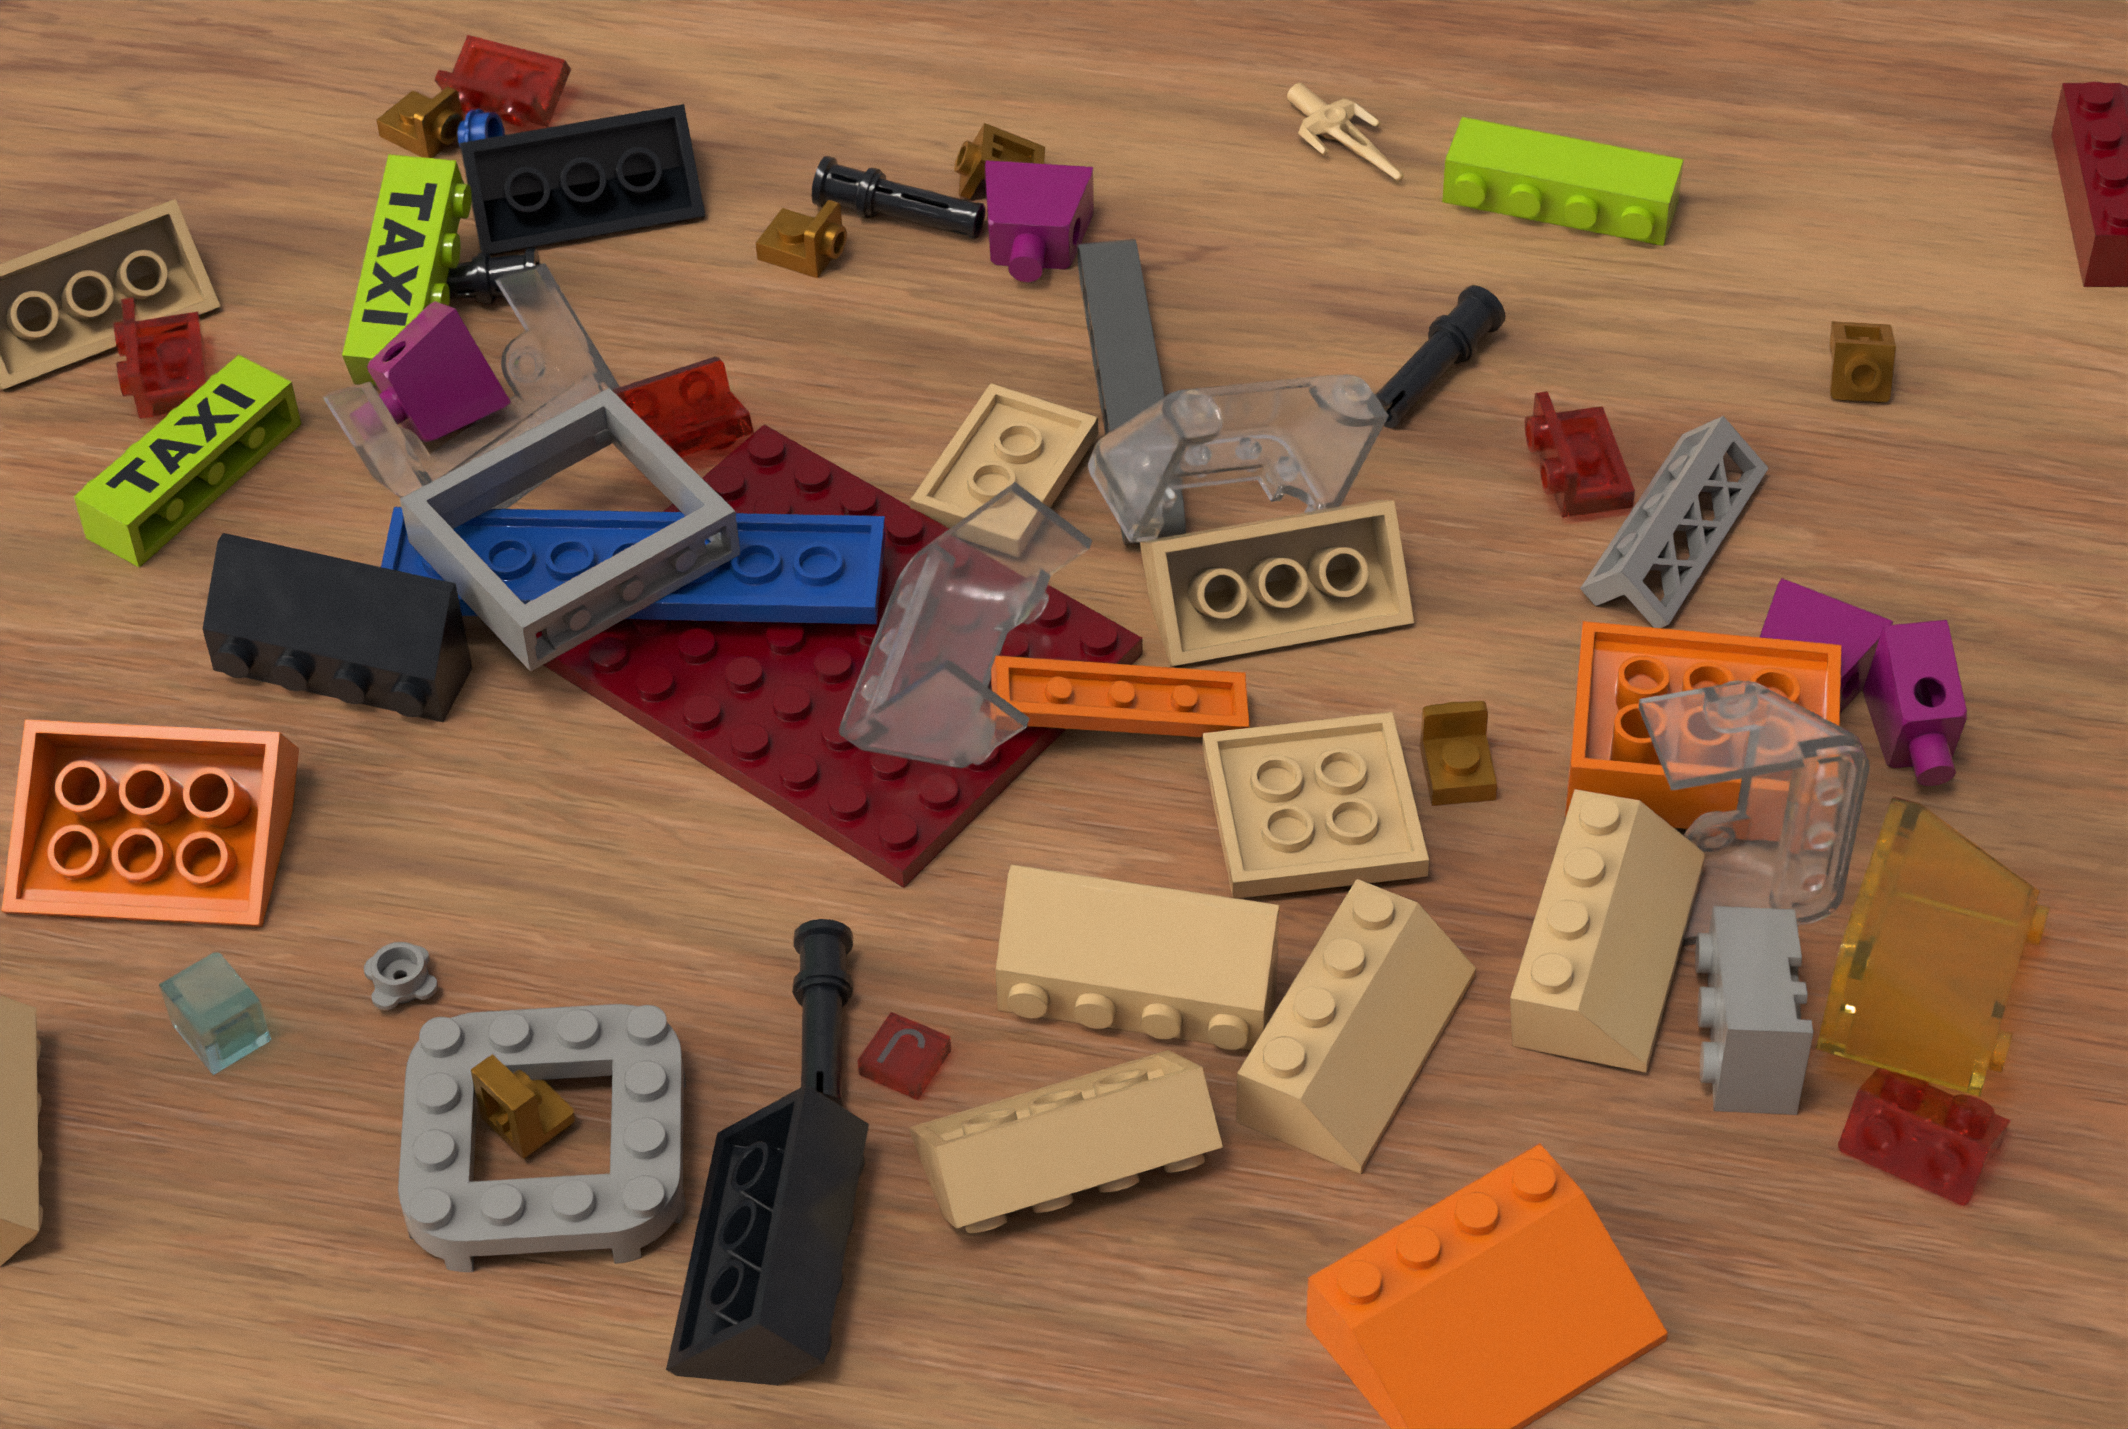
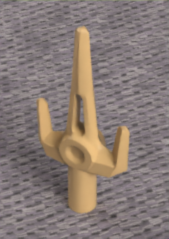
M1297 83L1290 88L1287 100L1308 116L1303 119L1298 134L1321 154L1326 155L1329 149L1316 136L1318 134L1325 139H1336L1397 181L1403 179L1404 174L1350 122V119L1355 114L1376 127L1381 124V121L1356 102L1345 98L1328 105L1302 83Z

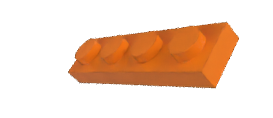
M995 656L991 667L993 724L1203 737V733L1250 727L1245 672Z

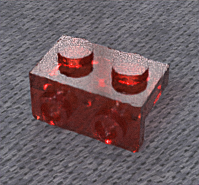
M467 35L452 73L438 70L434 81L441 90L449 86L459 92L461 108L464 113H468L470 110L482 109L483 111L497 113L501 120L517 127H526L528 122L548 127L571 68L566 60Z
M134 297L122 299L123 321L113 322L118 354L120 357L126 356L127 361L117 362V373L122 396L134 397L140 419L167 415L208 381L203 329L199 313L197 311L140 320Z
M717 356L612 390L680 457L705 449L711 451L722 450L732 446L738 438L754 434L750 413L730 391L725 364Z
M1548 391L1535 393L1533 416H1527L1524 422L1526 443L1531 453L1538 452L1540 456V478L1544 493L1546 495L1554 494L1562 518L1633 508L1635 489L1603 406L1556 413Z
M1881 1064L1858 1089L1839 1140L1838 1148L1847 1155L1964 1206L1972 1199L1985 1165L2002 1145L2011 1120L1995 1114L1991 1105L1977 1097L1965 1094L1954 1096L1929 1085L1928 1079L1913 1069L1903 1066L1887 1067Z

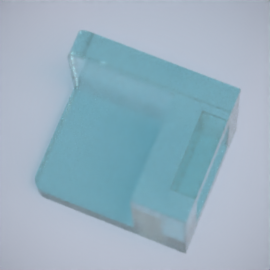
M219 952L206 956L159 984L173 1027L212 1075L271 1041L260 1000Z

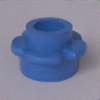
M482 109L470 110L465 120L461 121L458 126L459 145L462 142L505 135L504 125L500 116L495 112L485 113Z

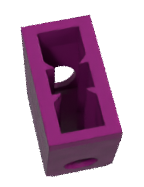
M986 160L985 177L990 261L995 265L1008 266L1010 275L1021 282L1036 281L1041 277L1043 268L1066 269L1071 267L1077 254V244H1081L1094 213L1093 167Z
M434 301L369 361L367 369L381 393L356 409V413L366 430L375 439L380 438L401 423L404 430L410 436L423 442H429L509 405L511 401L457 310Z
M1781 578L1774 593L1760 637L1842 645L1841 713L1863 690L1883 626L1893 625V621Z
M1937 620L1883 626L1863 687V694L1885 762L1892 768L1913 766L1917 782L1920 785L1936 786L1946 783L1956 774L1952 758L1967 720V709L1948 621Z

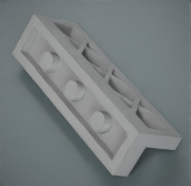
M1724 416L1681 435L1580 589L1595 606L1625 594L1654 628H1662L1669 625L1768 470L1766 464ZM1725 453L1744 472L1738 482L1727 481L1723 459ZM1700 492L1711 493L1715 515L1713 521L1702 520L1698 497ZM1675 531H1686L1690 554L1688 560H1678L1676 558L1673 539ZM1649 570L1661 572L1664 597L1661 602L1643 582Z

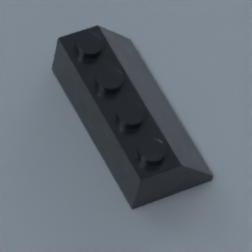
M684 104L460 143L466 183L471 187V208L481 253L488 252L491 255L706 216Z
M222 533L219 538L202 627L214 671L225 673L234 678H249L280 685L291 691H306L329 696L349 704H364L391 710L406 717H421L439 722L445 721L472 670L456 583Z
M806 1084L717 1133L666 1367L667 1371L682 1377L778 1386L825 1363V1358L832 1343L830 1331L836 1299L843 1284L842 1266L847 1240L854 1225L853 1207L858 1181L865 1166L864 1148L869 1127L867 1122Z

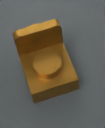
M447 86L432 99L412 90L376 121L381 138L420 157L434 158L458 138V126L464 119L459 92Z
M984 123L973 143L966 140L957 155L954 172L960 174L958 195L970 199L982 179L986 180V160L1044 164L1045 146Z
M828 200L815 218L782 208L756 241L757 260L818 279L830 261L837 259L841 255L846 244L847 230L846 227L842 226L841 204Z
M1832 321L1829 342L1833 361L1830 383L1831 397L1838 400L1889 401L1896 351L1891 324Z
M1485 701L1447 702L1444 704L1427 705L1422 709L1420 751L1432 806L1496 800L1497 781L1486 735L1488 710Z
M493 1054L470 1069L481 1118L523 1159L574 1123L575 1114L573 1108L544 1080H531L526 1073L519 1069L512 1073Z

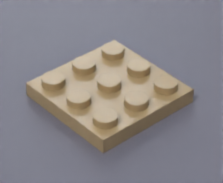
M1393 712L1203 733V755L1232 898L1238 899L1350 886L1354 884L1356 879L1367 883L1428 876L1429 857Z

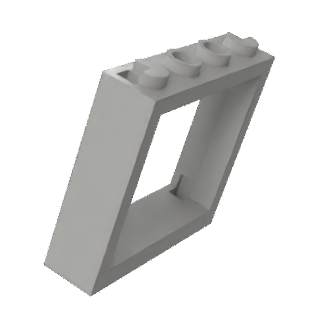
M610 388L578 403L563 413L525 431L512 440L400 498L409 543L445 581L456 583L458 595L530 672L740 555L735 510ZM610 444H613L685 515L680 520L527 604H524L453 530ZM709 539L711 542L705 545V540ZM542 631V636L536 639V633Z

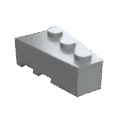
M1713 906L1709 933H1697L1695 949L1696 973L1708 974V987L1700 986L1698 993V1027L1710 1028V1042H1702L1700 1081L1701 1083H1712L1713 1111L1797 1115L1813 1038L1812 1020H1801L1800 1003L1807 1004L1808 993L1806 982H1799L1798 966H1801L1802 953L1795 909Z

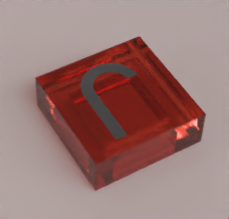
M890 1012L857 1060L858 1073L865 1078L918 1100L951 1052L950 1036Z

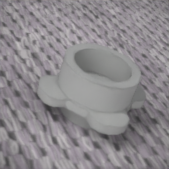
M395 942L380 948L373 957L367 960L364 965V973L366 978L374 983L375 990L371 997L373 1004L377 1008L390 1010L395 1008L398 1003H408L416 998L426 1000L436 993L438 984L436 978L428 974L426 965L430 958L425 948L406 942Z

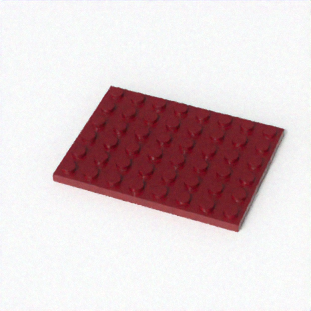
M764 424L702 479L735 510V513L885 516L886 540L877 624L624 619L543 664V666L904 888L1066 730L1064 728L993 724L991 667L995 656L1132 665L1143 655V638L930 517L911 509L907 504ZM672 503L663 512L681 511ZM542 631L536 633V639L542 636Z

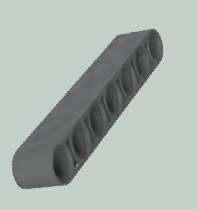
M1124 239L1077 244L1080 290L1124 545L1140 544V541L1186 534L1183 492L1136 240Z

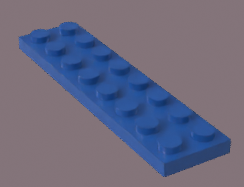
M394 507L381 567L445 581L409 543L402 507ZM489 509L453 530L524 604H527L680 520L685 515L682 512ZM736 513L740 555L626 618L644 620L877 624L886 540L885 516ZM706 539L705 545L710 543L711 541L709 539ZM458 595L462 616H478Z

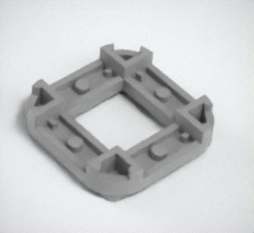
M627 1004L485 1011L461 1014L451 1018L436 1017L430 1019L421 1027L419 1032L420 1039L412 1049L406 1065L398 1194L410 1239H414L428 1253L444 1259L446 1269L457 1272H473L474 1256L612 1248L615 1264L626 1263L642 1258L640 1248L660 1237L673 1222L681 1223L686 1202L683 1188L684 1088H686V1077L679 1039L673 1028L668 1024L663 1010L653 1005L638 1007ZM493 1054L512 1073L519 1069L526 1073L531 1080L612 1076L610 1173L473 1181L477 1097L470 1069Z

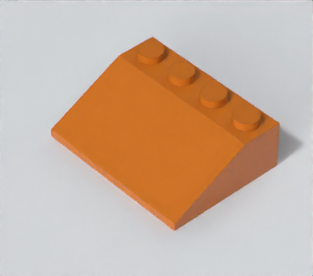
M1583 621L1565 817L1567 816L1574 790L1577 789L1640 800L1673 828L1828 843L1838 794L1842 645Z
M25 719L1 911L5 914L263 927L293 811L299 748L280 732Z
M1540 1143L1308 1277L1306 1326L1391 1429H1523L1667 1341L1668 1332L1585 1193Z

